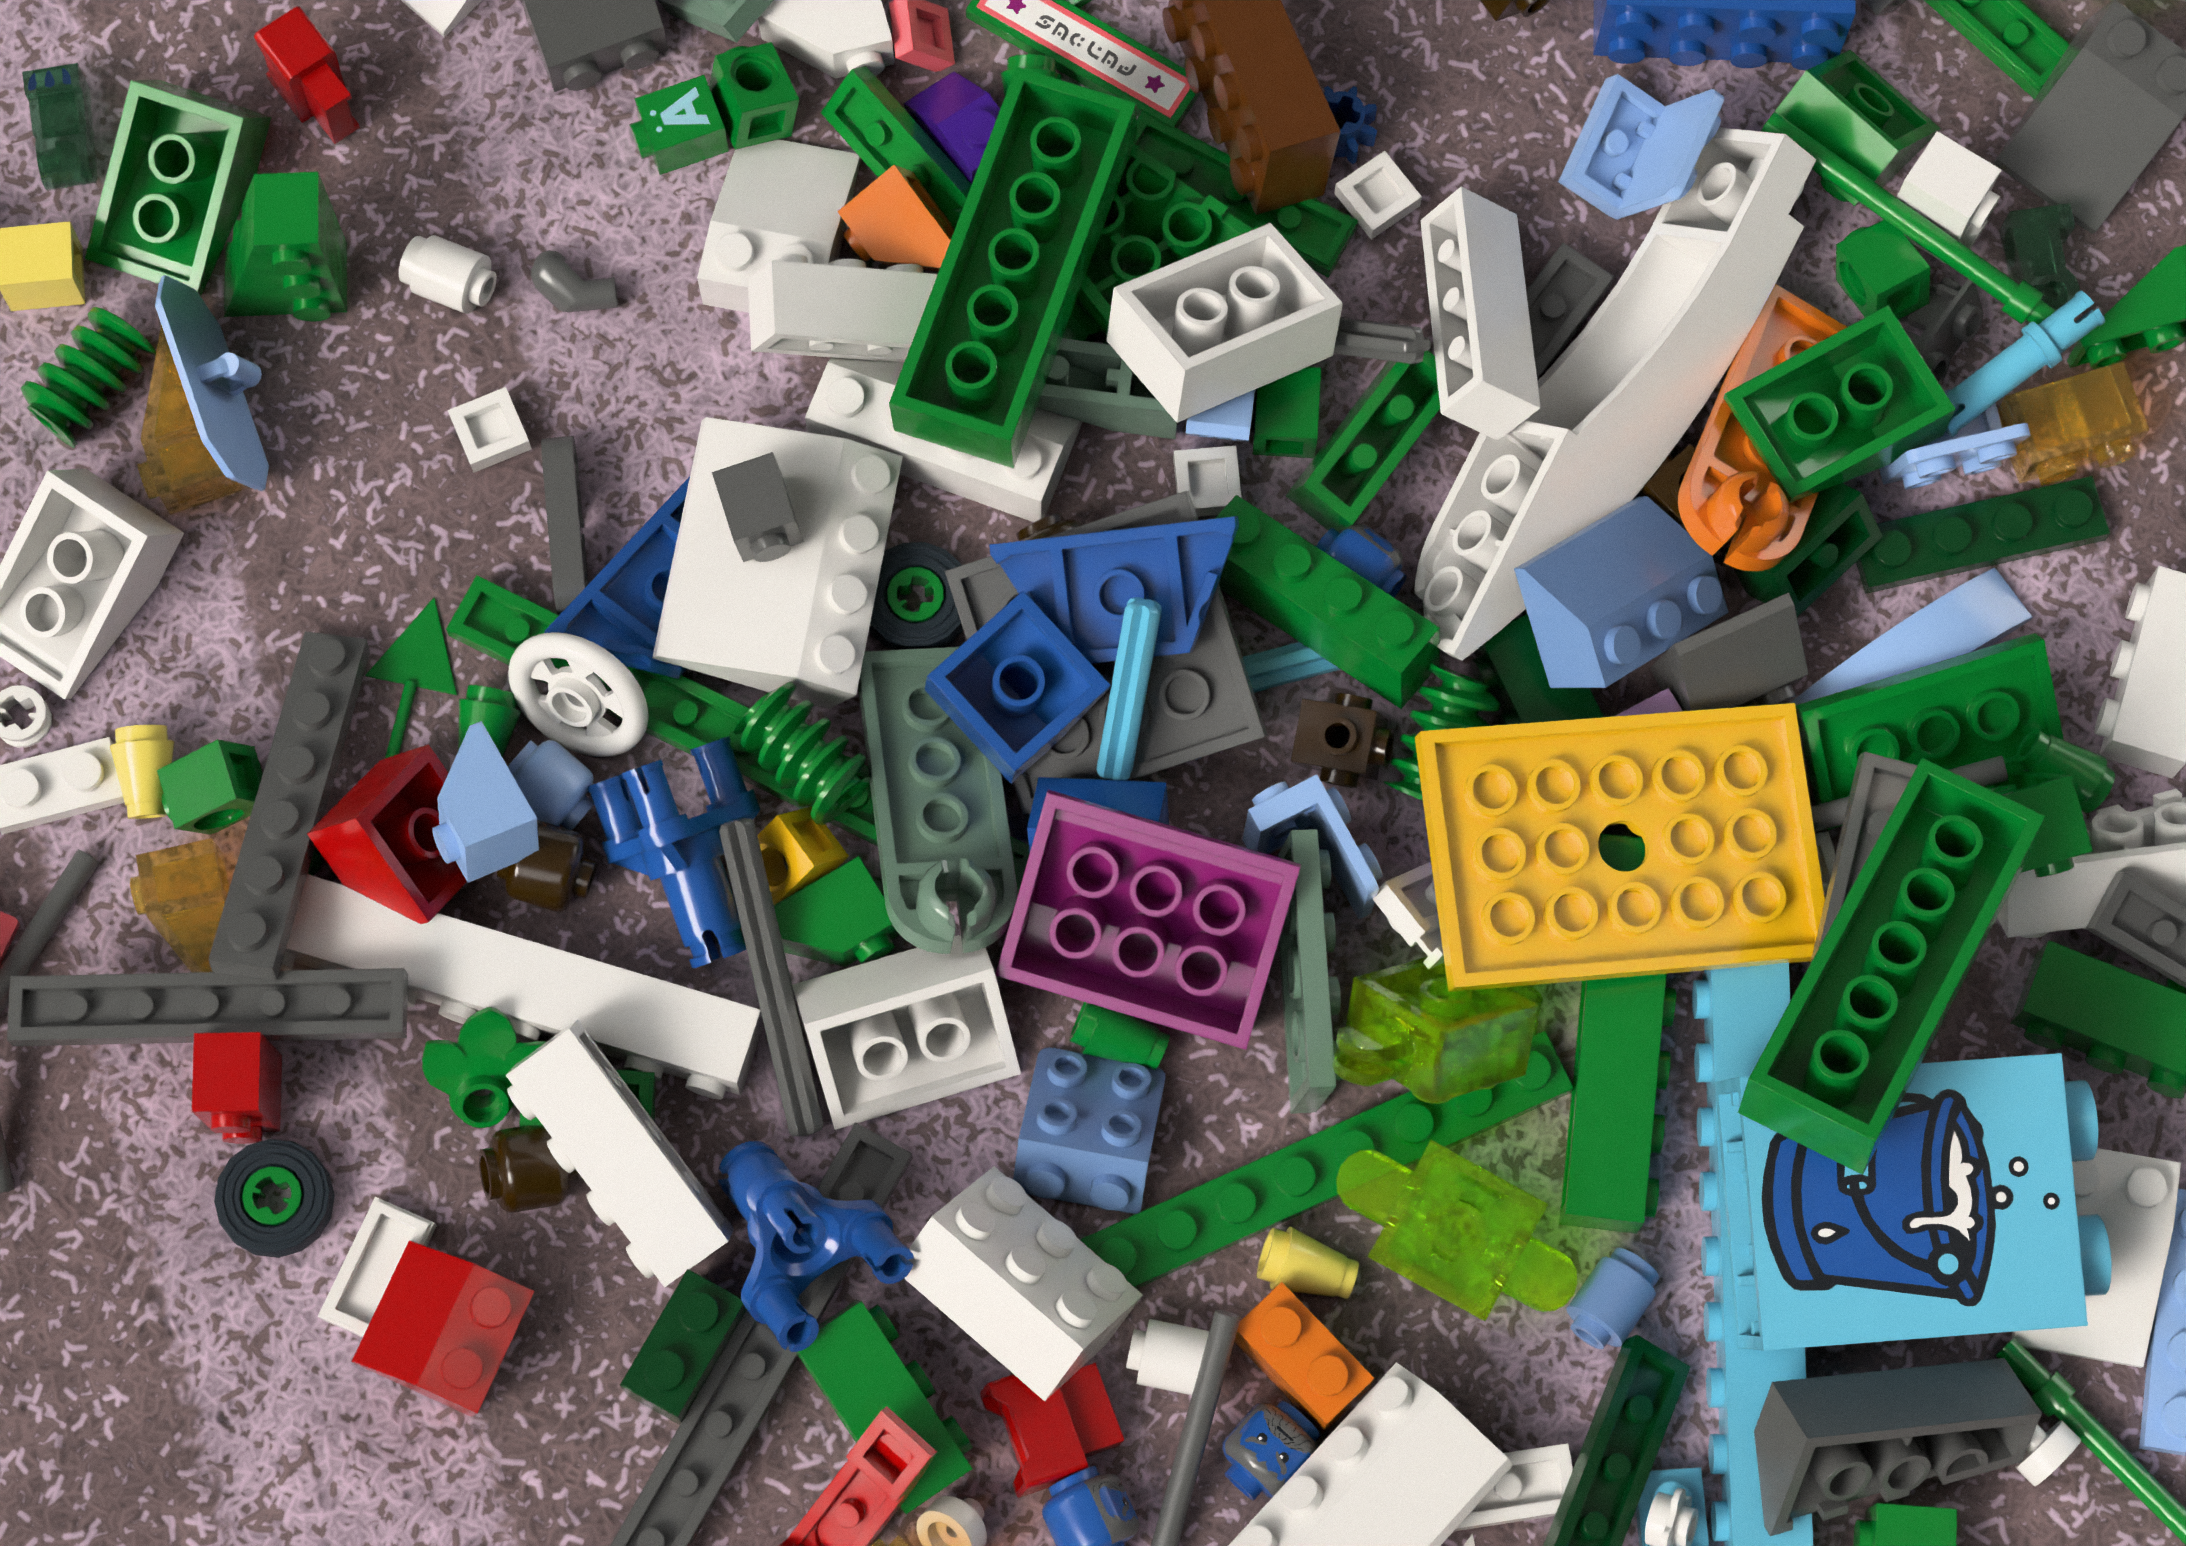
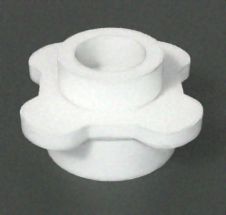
M1677 1488L1674 1495L1662 1492L1656 1494L1646 1522L1645 1543L1647 1545L1691 1546L1697 1529L1699 1513L1698 1509L1691 1507L1692 1497L1685 1495V1489Z

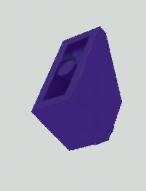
M953 71L906 101L904 108L972 184L1000 108L987 91Z

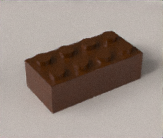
M1169 0L1168 7L1164 8L1162 12L1166 34L1173 44L1179 42L1186 57L1185 73L1188 83L1195 94L1202 93L1208 107L1207 121L1211 135L1217 144L1224 143L1231 158L1230 174L1236 191L1240 195L1247 194L1256 215L1323 196L1341 131L1282 1Z

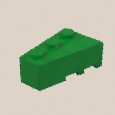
M319 172L254 174L242 204V218L235 221L232 242H227L225 246L224 317L293 314L296 319L317 322L328 319L331 313L347 312V242Z

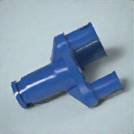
M730 736L690 750L691 755L695 758L711 803L705 806L707 812L688 819L686 813L679 815L662 767V759L588 786V793L591 794L607 841L601 844L608 863L648 875L650 881L660 878L684 947H690L693 958L689 959L692 969L712 963L713 960L720 958L712 931L718 939L723 959L747 950L741 931L735 898L720 856L724 855L719 830L721 825L729 821L743 818L753 820L761 809L754 789L749 791L746 789L730 744Z
M748 1141L737 1145L721 1161L719 1170L722 1174L727 1173L729 1177L718 1180V1184L748 1222L749 1241L756 1249L751 1270L741 1290V1301L754 1320L761 1324H767L784 1350L789 1346L788 1349L791 1352L802 1351L809 1347L816 1339L819 1332V1324L814 1316L809 1314L801 1304L799 1295L823 1272L855 1256L863 1257L877 1279L885 1284H894L901 1281L912 1270L913 1263L909 1259H914L913 1253L893 1233L892 1220L877 1202L872 1200L843 1201L824 1198L816 1187L799 1182L771 1146L761 1141Z

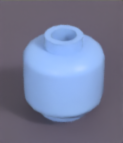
M530 740L508 765L537 820L556 826L561 824L564 828L572 830L594 805V802L586 796L588 786L593 784V773L554 740L544 741L539 746Z

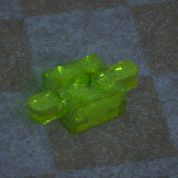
M1427 957L1354 977L1346 1027L1338 1030L1336 1040L1338 1049L1334 1053L1332 1063L1334 1072L1342 1079L1362 1086H1371L1394 1079L1410 1089L1412 1094L1419 1100L1439 1104L1449 1101L1450 1098L1479 1089L1493 1088L1498 1083L1526 1075L1532 1039L1538 1031L1539 1021L1537 1016H1539L1543 1004V997L1535 988L1528 985L1448 992L1445 963L1429 970L1423 963Z
M1433 1140L1427 1142L1413 1170L1375 1150H1360L1349 1156L1339 1167L1336 1177V1188L1343 1204L1382 1226L1366 1255L1367 1258L1482 1321H1486L1501 1292L1540 1312L1555 1311L1566 1305L1573 1297L1578 1280L1577 1269L1571 1259L1566 1254L1532 1236L1548 1206L1546 1202Z

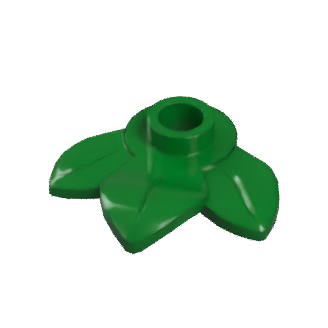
M487 1007L477 1011L466 1020L460 1029L457 1042L439 1039L427 1041L422 1055V1069L430 1085L449 1095L451 1109L463 1122L472 1127L487 1128L502 1121L513 1106V1102L507 1092V1088L512 1086V1083L506 1077V1074L515 1064L546 1042L516 1043V1032L509 1018L497 1008ZM480 1089L491 1090L489 1094L484 1096L472 1094V1092Z

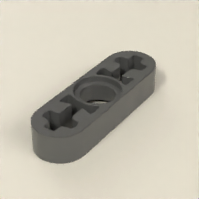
M574 436L541 439L552 583L558 614H561L589 584L584 534H581L580 528H584L578 457Z

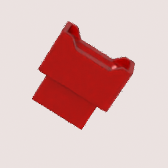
M300 6L294 7L255 33V42L263 53L269 70L266 73L267 79L301 123H304L313 116L334 144L360 128L359 123L352 116L349 103L347 102L352 96L345 87L336 52Z
M1096 1362L1081 1367L1046 1401L1040 1398L1014 1374L988 1382L980 1392L984 1408L1002 1417L1020 1468L1012 1483L1018 1498L1047 1489L1066 1477L1087 1469V1457L1119 1447L1124 1441Z

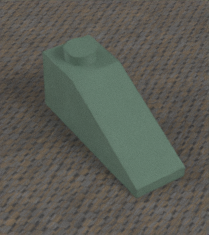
M1062 338L1037 408L1111 431L1176 439L1178 423L1109 344Z

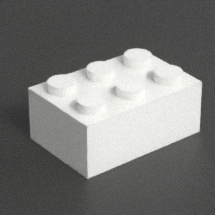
M1268 223L1114 287L1106 341L1178 423L1333 356L1343 303L1271 223Z
M995 1166L931 1216L909 1248L914 1256V1259H909L913 1263V1268L904 1278L1044 1401L1108 1343L1143 1296L1126 1281L1124 1275L1116 1267L1104 1262L1076 1237L1069 1226L1052 1217L1026 1194L1024 1188L1018 1182L1006 1177Z

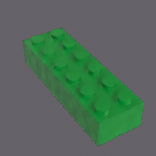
M1016 67L891 396L889 407L894 431L1014 469L1137 137V110L1135 102Z
M1921 758L1748 1079L1738 1113L1863 1175L2031 854L2045 816Z

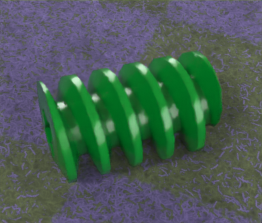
M93 307L87 314L94 330L77 325L71 332L72 339L78 349L60 344L54 350L55 356L62 368L43 362L37 369L45 386L26 381L21 387L22 394L29 404L27 408L31 414L56 437L72 448L78 443L69 426L74 423L89 430L94 426L85 408L88 405H92L104 411L110 409L111 405L102 391L103 388L107 386L124 393L128 387L119 371L125 368L139 375L144 371L135 353L140 349L154 356L158 355L154 347L138 330L118 315L98 307Z
M1430 662L1428 669L1442 681L1441 686H1420L1418 692L1432 704L1431 710H1411L1409 717L1423 728L1422 731L1490 726L1478 715L1479 711H1499L1501 703L1487 690L1490 686L1467 675ZM1401 734L1399 740L1414 753L1412 758L1392 757L1390 764L1404 775L1402 781L1383 782L1402 793L1423 801L1415 736L1417 734Z
M790 681L761 697L740 719L734 733L736 735L742 734L740 743L746 752L755 753L760 751L758 762L764 770L773 771L777 769L775 779L781 788L790 789L795 787L793 799L798 806L807 807L813 805L810 814L812 820L818 825H824L850 807L868 787L870 777L861 779L858 776L866 761V757L860 753L843 761L840 756L846 748L849 739L842 735L826 743L823 737L828 731L831 721L825 717L808 725L805 720L813 709L814 703L807 699L791 707L788 702L796 690V685Z

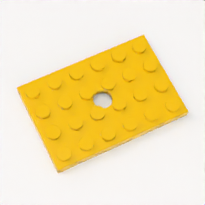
M1795 703L1420 731L1415 736L1448 992L1811 961L1825 897ZM1612 824H1625L1632 833L1642 837L1645 844V857L1637 869L1618 871L1605 863L1598 848L1599 837L1605 827Z

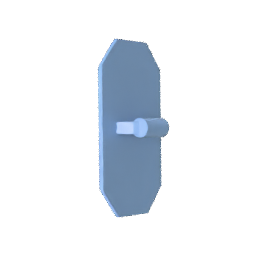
M164 275L161 277L158 285L155 307L201 441L226 478L255 490L263 491L266 488L269 465L243 393L245 389L254 387L259 383L262 375L261 369L257 364L229 352L220 324L195 289Z

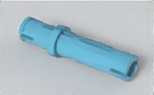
M2080 290L2075 294V297L2038 325L2033 321L2021 329L2023 336L1947 392V397L1955 408L1959 405V410L1953 414L1945 432L1953 438L1958 434L1959 430L2030 378L2042 367L2047 365L2049 368H2053L2063 360L2061 357L2062 352L2078 342L2097 326L2103 325L2105 318L2099 308L2094 311L2090 310L2074 322L2075 317L2094 304L2092 299Z

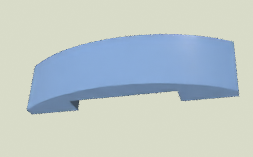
M1992 568L1936 599L1879 636L1814 683L1791 703L1798 705L1992 646L2030 621L2032 616L1996 568Z

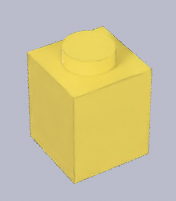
M70 221L0 228V291L11 311L85 304L83 247Z

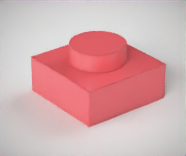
M893 0L889 2L892 40L896 59L934 72L942 71L955 64L948 8L926 0Z

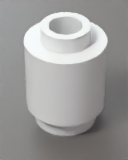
M432 235L427 239L421 236L414 237L407 245L399 266V279L410 286L412 293L465 314L471 313L477 305L483 307L488 303L494 292L497 279L496 273L491 271V259L489 256L436 235Z
M1149 1319L1147 1332L1136 1329L1133 1331L1126 1368L1139 1371L1136 1384L1192 1395L1209 1331Z

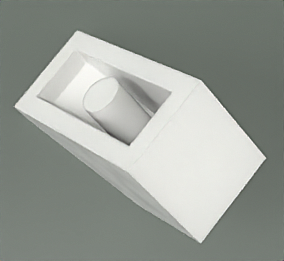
M774 0L758 18L762 40L768 43L772 42L775 47L835 79L847 76L851 69L867 66L876 76L884 70L885 66L895 64L893 40L881 0Z

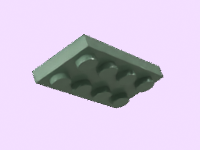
M1317 829L1291 830L1277 855L1279 858L1301 864L1278 942L1290 1114L1317 1112L1329 1095L1333 1094L1336 1080H1343L1345 1075L1343 1042L1333 1041L1331 1016H1338L1340 1012V986L1337 976L1328 977L1327 952H1334L1335 920L1333 913H1324L1322 889L1330 887L1331 862L1329 851L1327 849L1319 850Z

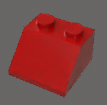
M429 744L380 760L307 833L344 886L419 924L430 922L467 882L456 861L447 864L443 860L433 837L432 828L440 825L437 798L447 778L448 771Z
M408 1241L351 1362L472 1417L478 1414L535 1291L475 1263Z

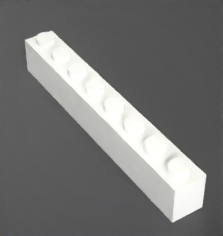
M308 874L281 965L282 970H292L294 962L317 968L318 970L405 968L408 973V1007H414L417 999L440 1005L438 1013L441 1016L462 1024L477 1011L487 1007H494L509 1018L516 1032V1040L522 1042L538 1041L539 1036L551 1039L578 1019L604 1055L626 1061L624 1070L655 1072V1081L661 1080L663 1072L687 1079L686 1089L696 1094L719 1100L723 1099L725 1091L741 1096L764 1027L760 1009L439 913L430 922L419 924L342 884Z

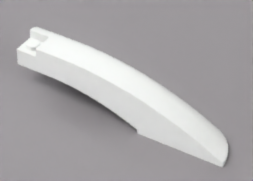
M1719 127L1712 140L1703 147L1694 168L1697 170V177L1691 189L1681 199L1662 205L1649 233L1616 286L1582 332L1537 381L1541 408L1499 441L1479 433L1426 538L1415 579L1414 593L1423 600L1424 617L1440 627V643L1437 647L1451 657L1463 661L1521 614L1526 607L1514 568L1632 501L1657 471L1709 399L1754 325L1804 228L1789 213L1795 201L1801 195L1804 183L1816 159L1789 136L1780 133Z

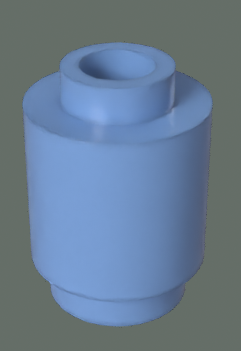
M1616 1248L1610 1257H1602L1566 1308L1568 1315L1573 1320L1570 1326L1571 1330L1581 1340L1594 1348L1604 1349L1606 1344L1621 1347L1656 1296L1653 1287L1659 1280L1657 1271L1644 1259L1623 1248Z

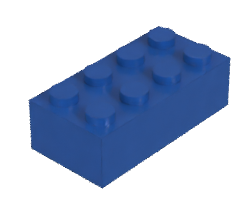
M1594 0L1593 55L1608 56L1611 61L1620 64L1637 63L1645 57L1669 58L1670 62L1679 66H1695L1703 63L1705 60H1730L1732 65L1739 68H1757L1767 62L1791 63L1794 68L1806 71L1840 55L1856 14V0Z

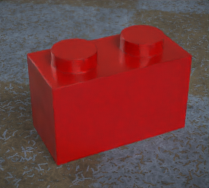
M261 1032L194 1033L192 1113L205 1123L211 1131L223 1133L222 1141L227 1143H257L262 1141V1132H280L281 1053Z

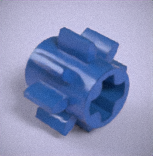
M1326 86L1323 93L1337 124L1339 119L1347 121L1342 129H1340L1341 132L1334 157L1346 156L1351 164H1355L1360 144L1372 147L1375 145L1377 130L1369 126V124L1375 120L1376 104L1364 106L1357 97V87L1355 86L1348 92H1333L1329 86Z

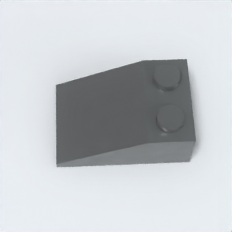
M2116 0L2111 1L2083 23L1994 161V164L2070 219L2069 210L2073 222L2090 233H2095L2186 115V51Z

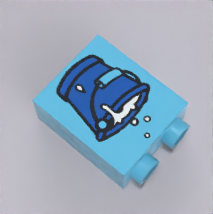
M2062 1053L1921 1063L1863 1175L1739 1114V1107L1750 1076L1715 1082L1738 1348L1766 1351L2088 1326L2085 1296L2106 1295L2109 1291L2112 1264L2108 1234L2104 1222L2098 1214L2077 1216L2072 1162L2090 1161L2096 1155L2098 1147L2097 1109L2092 1090L2087 1081H2064Z

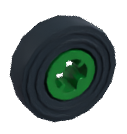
M926 542L901 543L885 550L869 632L886 648L891 650L945 648L949 646L963 631V627L945 571L962 566V564L945 549ZM913 585L923 586L925 588V597L934 596L932 602L921 603L919 612L907 610V601L905 599L900 602L898 601L900 594L909 595L911 593Z
M268 1139L247 1145L229 1159L218 1177L214 1203L219 1224L236 1245L254 1255L280 1258L301 1252L321 1236L331 1219L335 1194L330 1173L312 1151L294 1141ZM273 1182L281 1190L291 1189V1198H283L287 1208L277 1214L268 1206L259 1209L257 1203L258 1198H266V1195L261 1190Z

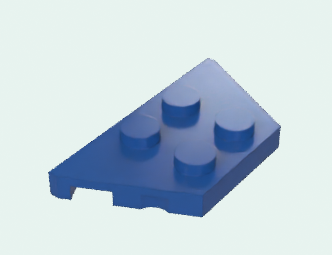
M690 476L550 624L544 633L559 632L585 638L609 651L627 667L677 679L683 675L687 668L652 659Z
M1238 516L990 544L989 547L990 555L996 564L1001 565L1017 592L1020 594L1024 591L1092 664L1116 661L1125 607L1129 599L1133 597L1154 600L1161 605L1162 611L1153 657L1194 652L1238 531L1239 521Z

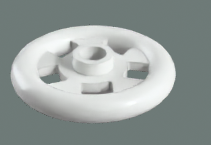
M559 632L532 636L520 644L514 651L508 670L511 692H513L516 703L526 718L549 739L558 742L571 751L595 757L623 754L641 741L649 718L646 698L630 670L609 651L585 638ZM550 658L565 659L570 666L557 669ZM600 678L612 689L611 691L606 690ZM535 679L548 682L549 692L547 695L540 694ZM608 708L623 718L619 727H616L602 717Z

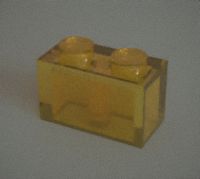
M2124 362L2007 395L1998 408L2002 428L2028 423L2031 436L2016 446L2017 455L2010 457L2019 484L2039 478L2041 485L2058 483L2073 476L2077 472L2076 467L2098 461L2100 468L2121 464L2135 456V450L2150 430Z

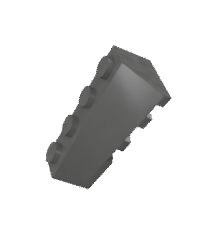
M2005 1358L1772 1382L1754 1429L1764 1527L1770 1536L1793 1530L1792 1519L1806 1514L1818 1512L1824 1521L1848 1514L1849 1504L1847 1502L1880 1493L1885 1502L1909 1496L1910 1490L1918 1487L1925 1479L1937 1476L1941 1483L1946 1485L2020 1463L2024 1458L2042 1413Z

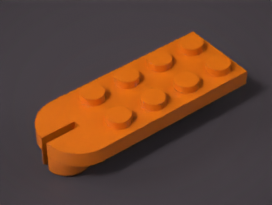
M1777 284L1774 285L1759 316L1729 367L1678 493L1680 517L1693 540L1703 550L1713 556L1734 535L1723 563L1744 571L1757 572L1770 569L1779 564L1796 547L1801 539L1819 492L1791 503L1788 501L1785 493L1772 476L1724 400V394L1847 328V326Z

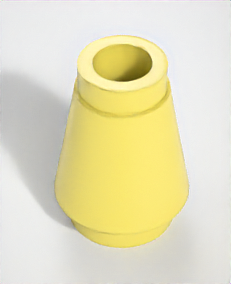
M134 725L115 729L116 743L110 745L124 803L127 806L128 819L167 816L162 804L163 789L157 773L158 769L172 763L175 742L168 740L167 726Z
M1291 1226L1286 1232L1272 1228L1262 1248L1257 1268V1278L1270 1282L1272 1290L1283 1282L1291 1292L1331 1297L1338 1296L1348 1299L1356 1282L1359 1262L1347 1258L1344 1254Z

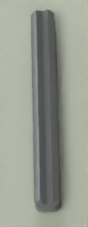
M750 818L729 821L721 825L719 833L788 1130L792 1136L811 1135L822 1130L824 1120L755 823Z

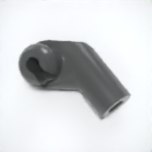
M544 251L534 260V265L531 269V278L534 286L558 310L569 313L618 308L615 277L582 280L565 263V257L556 251Z

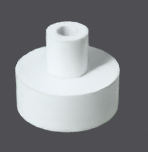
M2062 1420L2047 1432L2037 1424L2026 1450L2027 1452L2022 1462L2017 1463L2015 1468L2033 1486H2037L2068 1458L2080 1444L2081 1439Z
M943 1496L936 1499L917 1520L916 1530L922 1546H984L987 1541V1531L982 1520L984 1518V1509L979 1502L972 1498L961 1500L956 1497Z

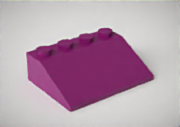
M1048 790L995 976L1246 1050L1301 864Z

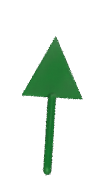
M435 598L427 604L365 675V677L404 684L385 758L397 755L400 752L417 687L457 696Z

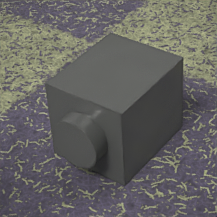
M773 452L712 472L733 541L743 562L752 559L758 562L776 560L791 551V546L804 542L783 475Z

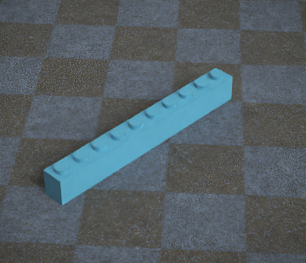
M1789 962L1705 970L1702 974L1703 980L1693 981L1692 1011L1694 1019H1704L1705 1043H1696L1694 1071L1696 1082H1706L1707 1107L1698 1108L1696 1126L1698 1145L1709 1146L1710 1172L1700 1173L1699 1203L1701 1211H1711L1712 1236H1703L1701 1245L1702 1272L1704 1276H1714L1715 1301L1705 1302L1704 1305L1706 1342H1716L1717 1368L1707 1369L1706 1398L1709 1408L1719 1409V1434H1710L1709 1469L1711 1474H1721L1722 1501H1712L1711 1505L1713 1541H1723L1724 1546H1813L1812 1513L1793 1518V1530L1770 1536L1764 1527L1754 1429L1772 1382L1806 1379L1805 1348L1766 1351L1738 1348L1715 1082L1751 1075L1790 1003Z

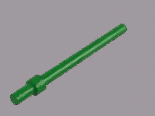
M1774 112L1763 126L1761 132L1780 133L1789 136L1816 159L1813 170L2004 304L2001 311L2018 323L2022 324L2026 320L2029 323L2033 321L2038 325L2056 311L2041 300L2044 294L2024 279L2020 284L2015 282L1777 112Z
M2014 1337L2008 1341L1995 1356L1998 1359L2005 1358L2017 1378L2032 1392L2030 1397L2036 1406L2047 1417L2054 1414L2060 1421L2062 1420L2081 1439V1442L2186 1545V1508L2073 1396L2076 1389L2058 1371L2051 1375Z

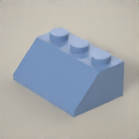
M1648 496L1633 499L1514 568L1550 688H1606L1662 654L1673 644L1688 638L1728 613L1712 555L1703 550L1684 528Z

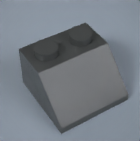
M521 0L530 33L554 92L565 88L571 91L587 89L595 85L603 74L623 67L628 70L644 68L655 62L659 54L668 51L664 26L655 0Z
M1789 593L1673 644L1650 667L1660 690L1663 691L1669 688L1683 711L1747 707L1756 702L1759 706L1775 705L1794 698L1796 693L1792 686L1808 675V669L1795 606Z

